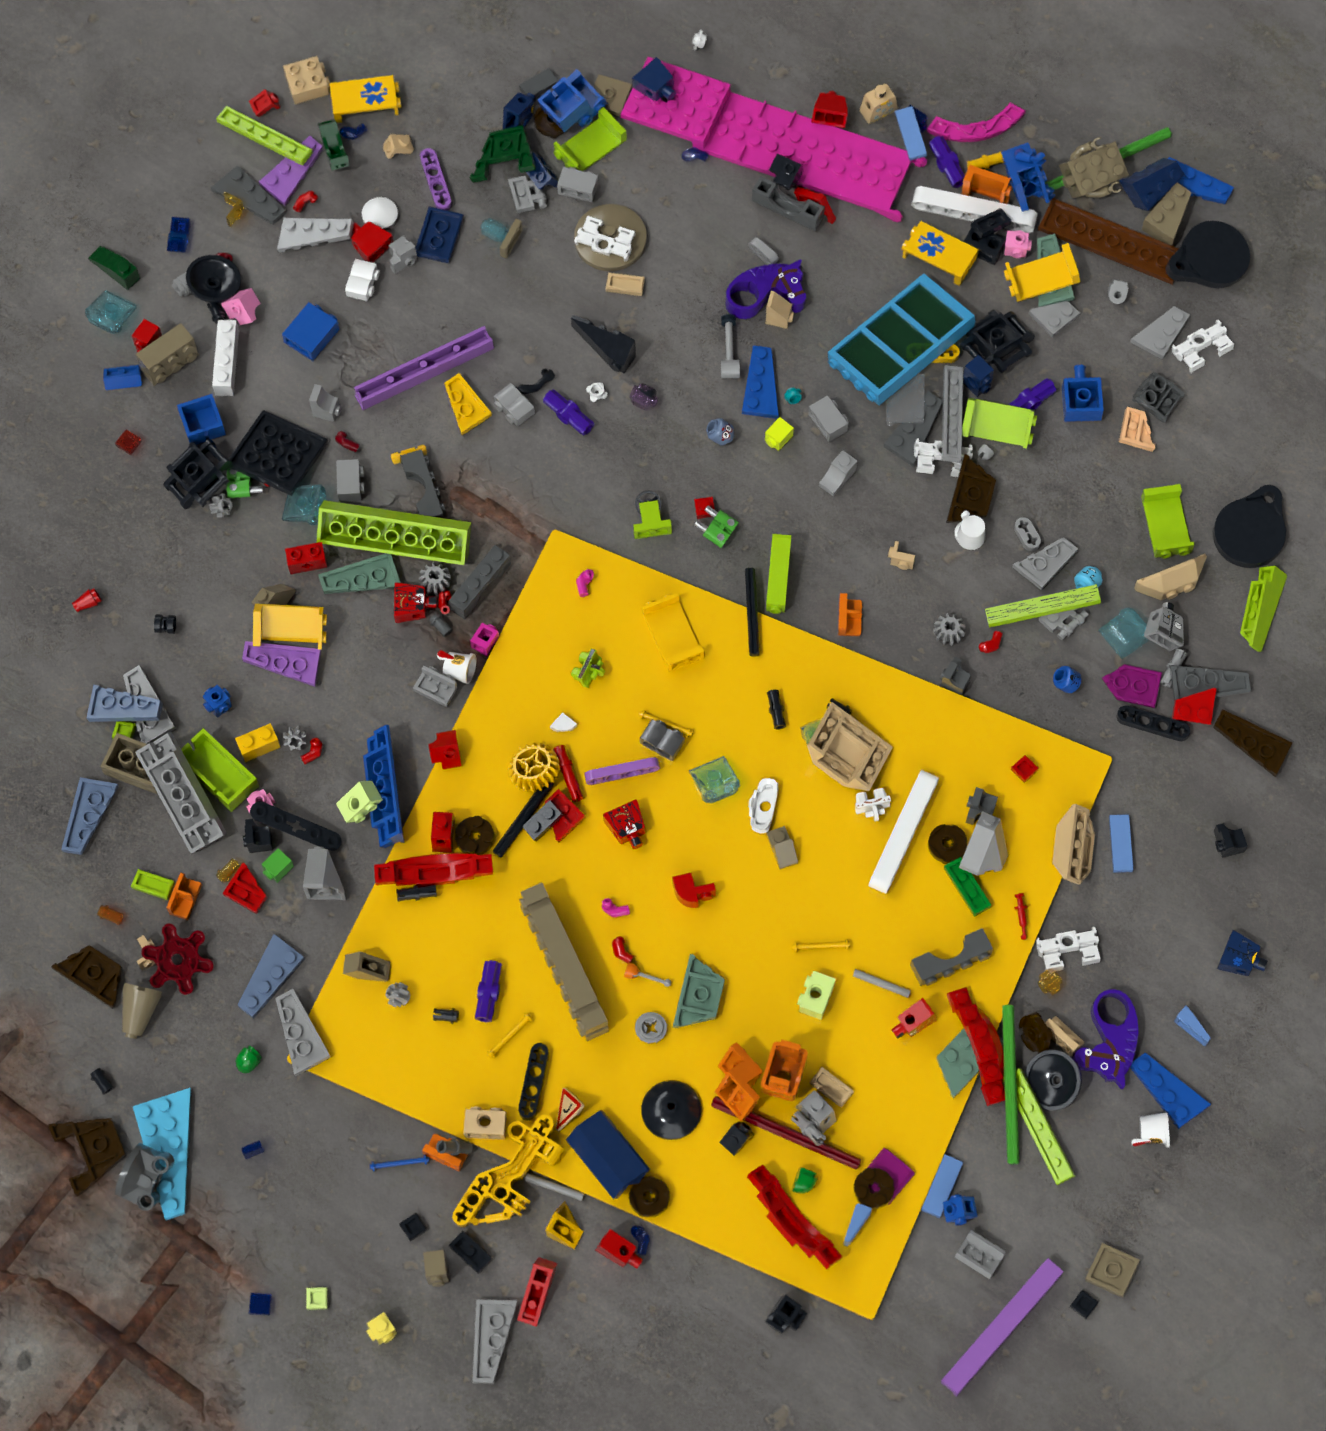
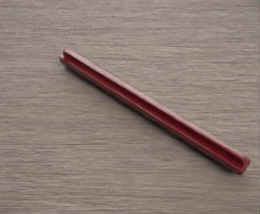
M718 1096L713 1098L711 1103L713 1108L736 1117ZM752 1111L743 1120L855 1170L858 1169L861 1163L860 1158L825 1143L816 1146L808 1136H804L798 1131Z

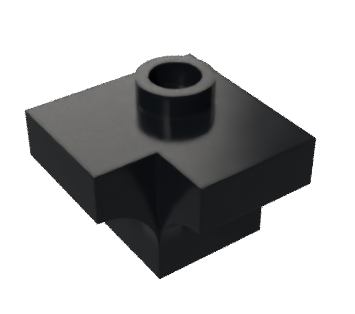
M778 153L769 168L770 172L776 175L773 182L788 190L792 186H796L803 173L802 164Z
M245 819L243 844L244 847L248 848L249 853L273 851L270 827L257 826L253 819Z
M1224 823L1216 825L1214 829L1217 840L1215 841V846L1218 853L1221 852L1222 858L1246 851L1248 845L1242 828L1231 830Z
M785 1294L779 1298L765 1323L781 1334L787 1326L797 1331L808 1313L802 1309L800 1304Z

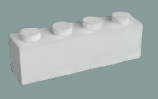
M218 320L212 383L215 396H234L239 328L236 320Z

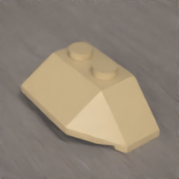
M1202 554L1181 564L1136 581L1134 588L1139 593L1159 600L1173 599L1181 592L1188 593L1195 588L1207 556Z
M1073 804L1056 826L1052 863L1065 880L1078 885L1091 872L1095 833L1089 817V809Z

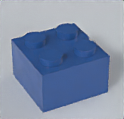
M563 77L552 87L558 97L557 99L548 90L537 101L542 110L566 132L591 110V107L584 96Z
M212 394L177 405L189 443L193 441L195 444L205 442L207 437L212 440L226 435Z

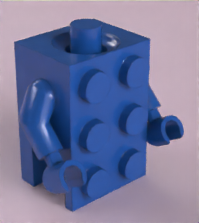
M1029 142L1001 152L1007 176L1011 178L1010 184L1022 212L1029 210L1026 198L1029 196L1043 197L1046 203H1049L1056 196L1053 194L1054 189L1045 184L1047 178L1044 170L1041 171V165L1046 162L1043 159L1045 157L1044 153L1040 152L1037 154L1035 148L1031 149Z

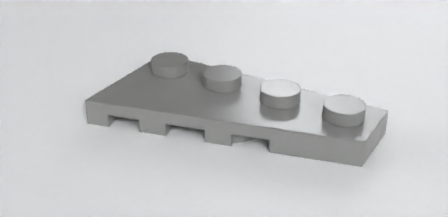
M284 218L277 250L279 253H282L287 249L293 248L297 250L301 249L302 246H317L322 242L332 243L351 239L354 222L352 219Z
M140 665L123 675L128 693L160 700ZM164 706L162 707L160 721H136L137 731L141 739L140 742L145 744L154 742L166 733L176 729Z
M291 989L275 999L296 1077L330 1058V1055L294 989Z
M476 1300L473 1383L494 1384L517 1301Z

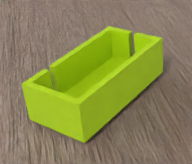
M204 728L191 739L195 748L194 751L189 743L181 748L198 781L218 798L230 812L236 809L259 787L257 778Z

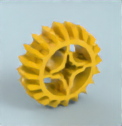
M533 743L531 747L526 744L525 749L519 747L520 752H514V758H510V764L508 765V774L512 783L525 792L531 790L534 793L536 789L542 791L544 786L549 788L548 783H554V778L558 777V771H560V761L555 751L551 750L549 746L545 747L542 743L539 746ZM543 759L548 761L547 765L543 764ZM521 770L526 773L525 776L520 774Z

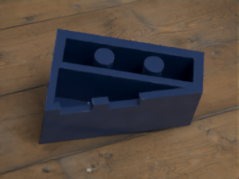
M1162 158L1146 166V169L1135 172L1132 176L1126 179L1123 178L1119 182L1135 208L1149 211L1185 174L1177 161Z

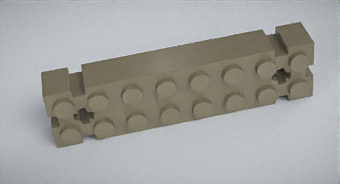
M543 883L521 891L522 898L519 899L520 908L524 916L528 915V925L531 932H536V942L539 949H544V959L547 966L552 967V976L556 985L560 984V993L564 1002H569L568 1010L572 1019H577V1029L580 1036H585L586 1040L589 1041L609 1032L608 1020L599 1005L598 999Z

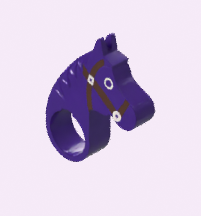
M798 260L790 265L769 264L758 266L738 275L729 284L726 291L725 306L727 311L739 319L752 318L767 303L771 291H774L792 304V312H801L805 307L806 294L800 284L803 280V273L800 270L802 260ZM739 291H749L753 295L755 294L757 301L751 306H739L732 301L731 296Z
M1110 989L1100 993L1091 1006V1018L1103 1043L1095 1046L1092 1050L1088 1048L1078 1049L1073 1055V1059L1078 1064L1080 1070L1096 1072L1105 1079V1082L1115 1081L1122 1090L1125 1087V1074L1132 1064L1136 1051L1138 1019L1130 998L1122 991ZM1112 997L1123 1003L1126 1009V1018L1122 1025L1108 1024L1100 1018L1097 1010L1100 1000Z

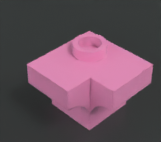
M252 288L239 291L221 303L229 319L236 318L240 325L253 322L256 319L255 309L261 304Z

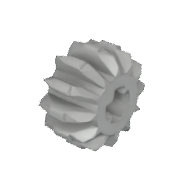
M433 562L432 567L426 565L425 570L420 571L419 582L422 583L421 586L427 589L428 594L434 591L437 595L439 590L444 592V587L450 586L451 575L448 574V568H443V564L440 563L436 566Z
M947 613L945 618L939 616L938 621L934 623L935 629L933 633L937 635V641L943 639V645L949 642L952 646L954 641L959 643L961 638L965 636L964 630L966 626L962 624V618L956 619V614L950 617Z

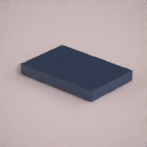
M429 207L416 245L417 257L449 264L464 214Z

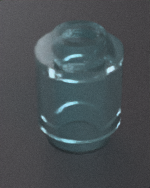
M492 218L485 219L480 227L483 235L501 243L509 231L506 229V226Z

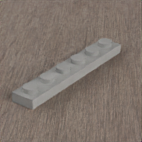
M945 365L943 369L942 461L960 463L962 454L963 367Z

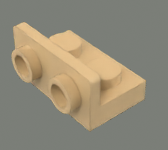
M1057 1016L1052 1020L1049 1018L1045 1022L1046 1026L1051 1028L1053 1032V1038L1051 1039L1071 1057L1084 1045V1041Z

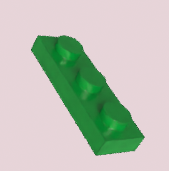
M959 857L946 864L944 870L975 917L991 908L992 905L972 873L959 868L962 858Z

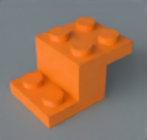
M736 1042L730 1046L718 1065L725 1074V1077L715 1090V1093L740 1121H743L760 1099L752 1087L763 1071L746 1053L745 1049Z

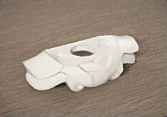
M762 779L748 802L749 816L751 817L750 824L752 830L757 833L763 834L768 832L772 823L778 796V782L774 779ZM763 802L771 804V808L768 811L764 812L760 809V805Z

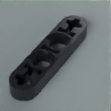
M1121 706L1116 715L1117 721L1122 725L1182 742L1187 740L1190 735V727L1184 722L1131 706ZM1124 712H1128L1127 719L1123 718L1122 714ZM1134 714H1137L1135 722H1133ZM1147 717L1149 724L1142 725L1139 722V718ZM1164 722L1167 724L1168 729L1162 731L1158 728L1157 724ZM1172 725H1173V726H1174L1173 732L1170 733L1171 727H1172ZM1180 728L1184 729L1183 735H1179Z
M542 1043L533 1045L530 1050L518 1107L519 1115L524 1120L533 1119L538 1109L549 1056L548 1048ZM542 1049L545 1054L540 1056V1063L536 1062L537 1054L534 1052ZM538 1067L541 1069V1074L538 1077L531 1076L530 1070L532 1068ZM533 1086L537 1089V1093L534 1096H528L526 1089ZM524 1099L535 1101V1103H530V1109L533 1112H529L528 1115H525V1112L522 1110L527 1108V1101H524Z

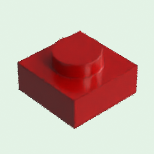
M713 497L694 499L697 519L713 517L705 512L707 506L715 510Z
M1026 755L1011 767V771L1024 783L1039 769Z

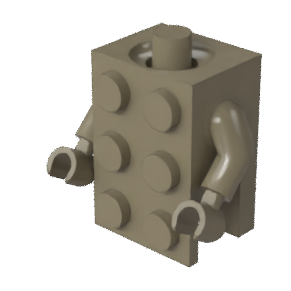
M1099 136L1093 142L1090 141L1078 146L1070 155V160L1059 165L1064 177L1062 178L1063 184L1068 188L1072 198L1083 195L1087 198H1101L1111 194L1112 191L1118 193L1122 190V188L1116 190L1114 185L1119 183L1117 180L1128 176L1129 173L1116 141L1110 144L1097 145L1096 140L1102 138Z

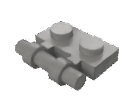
M526 175L508 179L517 214L535 210L534 203H539L540 208L547 207L545 193H543L542 189L539 190L532 180L527 181ZM530 189H534L536 194L531 195Z
M1077 608L1039 617V622L1051 633L1058 628L1060 632L1057 634V637L1063 640L1066 636L1069 637L1078 625L1081 626L1089 614L1085 610L1078 614L1075 612L1078 610ZM1068 618H1071L1072 621L1068 625L1064 624Z

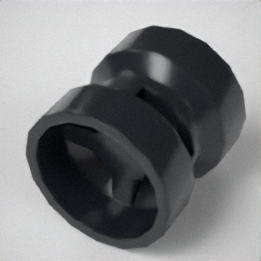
M156 614L154 632L162 633L164 631L168 634H175L176 615L165 617L162 614Z

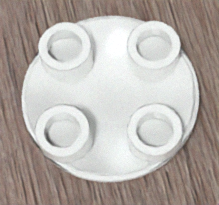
M384 197L369 200L362 209L363 221L365 223L370 221L382 229L392 228L398 216L395 203Z

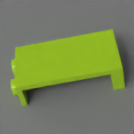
M604 107L598 111L599 119L563 145H560L557 141L554 142L553 153L558 160H562L565 163V167H573L584 172L627 140L626 130Z
M968 398L962 436H974L1020 445L1027 449V445L1032 444L1033 433H1030L1031 426L1036 425L1037 415H1034L1035 410Z
M1180 484L1143 489L1141 499L1155 558L1161 557L1165 559L1172 555L1185 556L1193 551L1194 542H1190L1180 500L1182 492Z

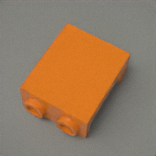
M969 165L963 179L961 194L969 196L972 191L999 200L1000 203L1008 204L1012 186H1010L1011 178Z

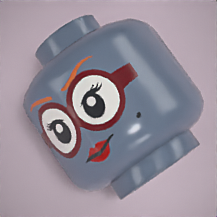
M717 418L711 420L707 425L708 438L718 445H726L733 440L734 427L724 419Z

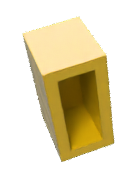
M271 723L235 738L245 762L281 748Z

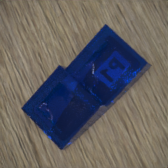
M171 218L167 252H186L191 223L190 218Z

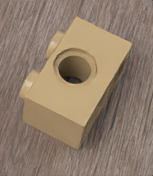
M480 1107L465 1109V1138L505 1140L506 1111H502L500 1108L482 1110ZM483 1119H489L491 1121V1123L488 1126L484 1127L480 1125V1122Z

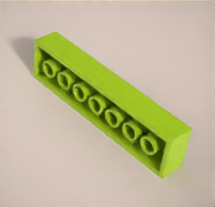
M324 500L319 507L316 543L322 542V544L465 565L469 555L472 522Z

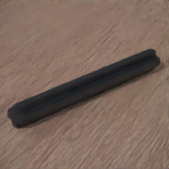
M746 568L745 583L749 655L757 657L760 652L755 568Z
M550 782L548 783L549 788L544 786L542 791L537 789L493 849V853L501 858L523 829L522 826L536 811L554 783Z

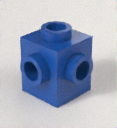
M218 685L207 689L202 696L205 702L203 704L205 709L209 713L213 712L217 718L232 707L231 695L225 688L221 689Z
M953 1195L950 1197V1200L943 1202L946 1222H952L958 1226L967 1224V1220L978 1217L974 1197Z

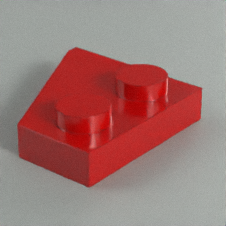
M796 188L794 194L798 201L810 199L824 206V215L827 217L830 224L834 223L836 217L824 194L812 192L809 189Z
M1210 688L1174 700L1172 719L1211 725L1216 688Z
M558 789L545 801V804L552 800L564 814L552 826L555 839L560 842L586 816Z
M245 863L241 864L223 892V896L255 914L258 913L267 899Z

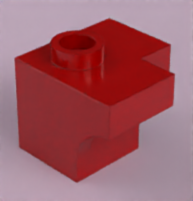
M456 730L436 733L437 739L433 743L428 744L432 764L441 762L442 769L461 767Z

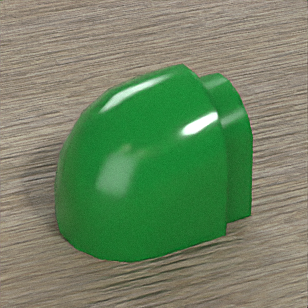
M249 1045L247 1048L244 1047L237 1055L236 1067L242 1073H250L260 1063L259 1060L262 1057Z
M800 1167L792 1186V1192L804 1194L811 1191L817 1182V1178H815L817 1173Z

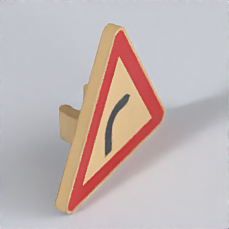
M563 1088L556 1123L557 1131H560L576 1115L579 1116L584 1108V1104L567 1088Z

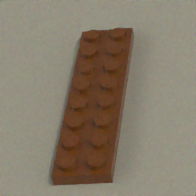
M1055 198L1051 200L1038 227L1039 231L1048 235L1055 234L1058 239L1173 284L1174 280L1167 275L1165 268L1169 259L1179 250L1178 248Z

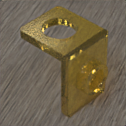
M224 192L225 202L234 206L226 217L227 224L231 227L236 220L240 219L244 208L242 200Z

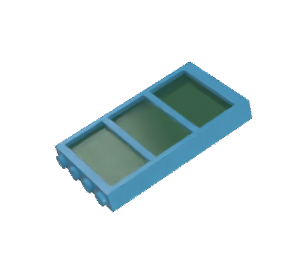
M922 274L828 351V363L831 368L837 369L845 380L849 379L858 391L864 392L871 402L874 401L876 404L881 405L975 327V315L926 274Z

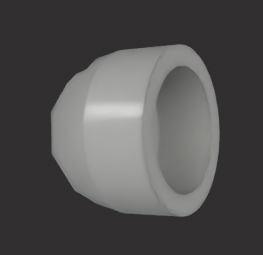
M983 444L978 450V457L980 458L983 455L982 460H988L994 455V452L987 445Z

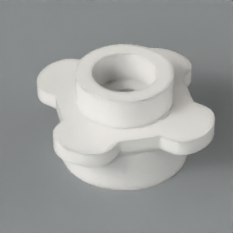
M700 30L699 34L695 33L692 44H695L694 50L697 47L702 49L705 44L706 35L702 34L703 30Z
M601 382L593 383L586 388L592 402L607 397V392L604 391V384Z

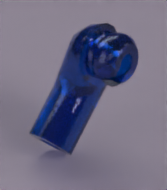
M360 124L356 128L342 126L339 133L344 138L355 140L365 133L367 128L364 124Z
M692 147L683 151L681 157L686 162L694 159L706 161L709 153Z
M634 1225L630 1232L639 1243L637 1254L646 1255L650 1236L642 1226Z

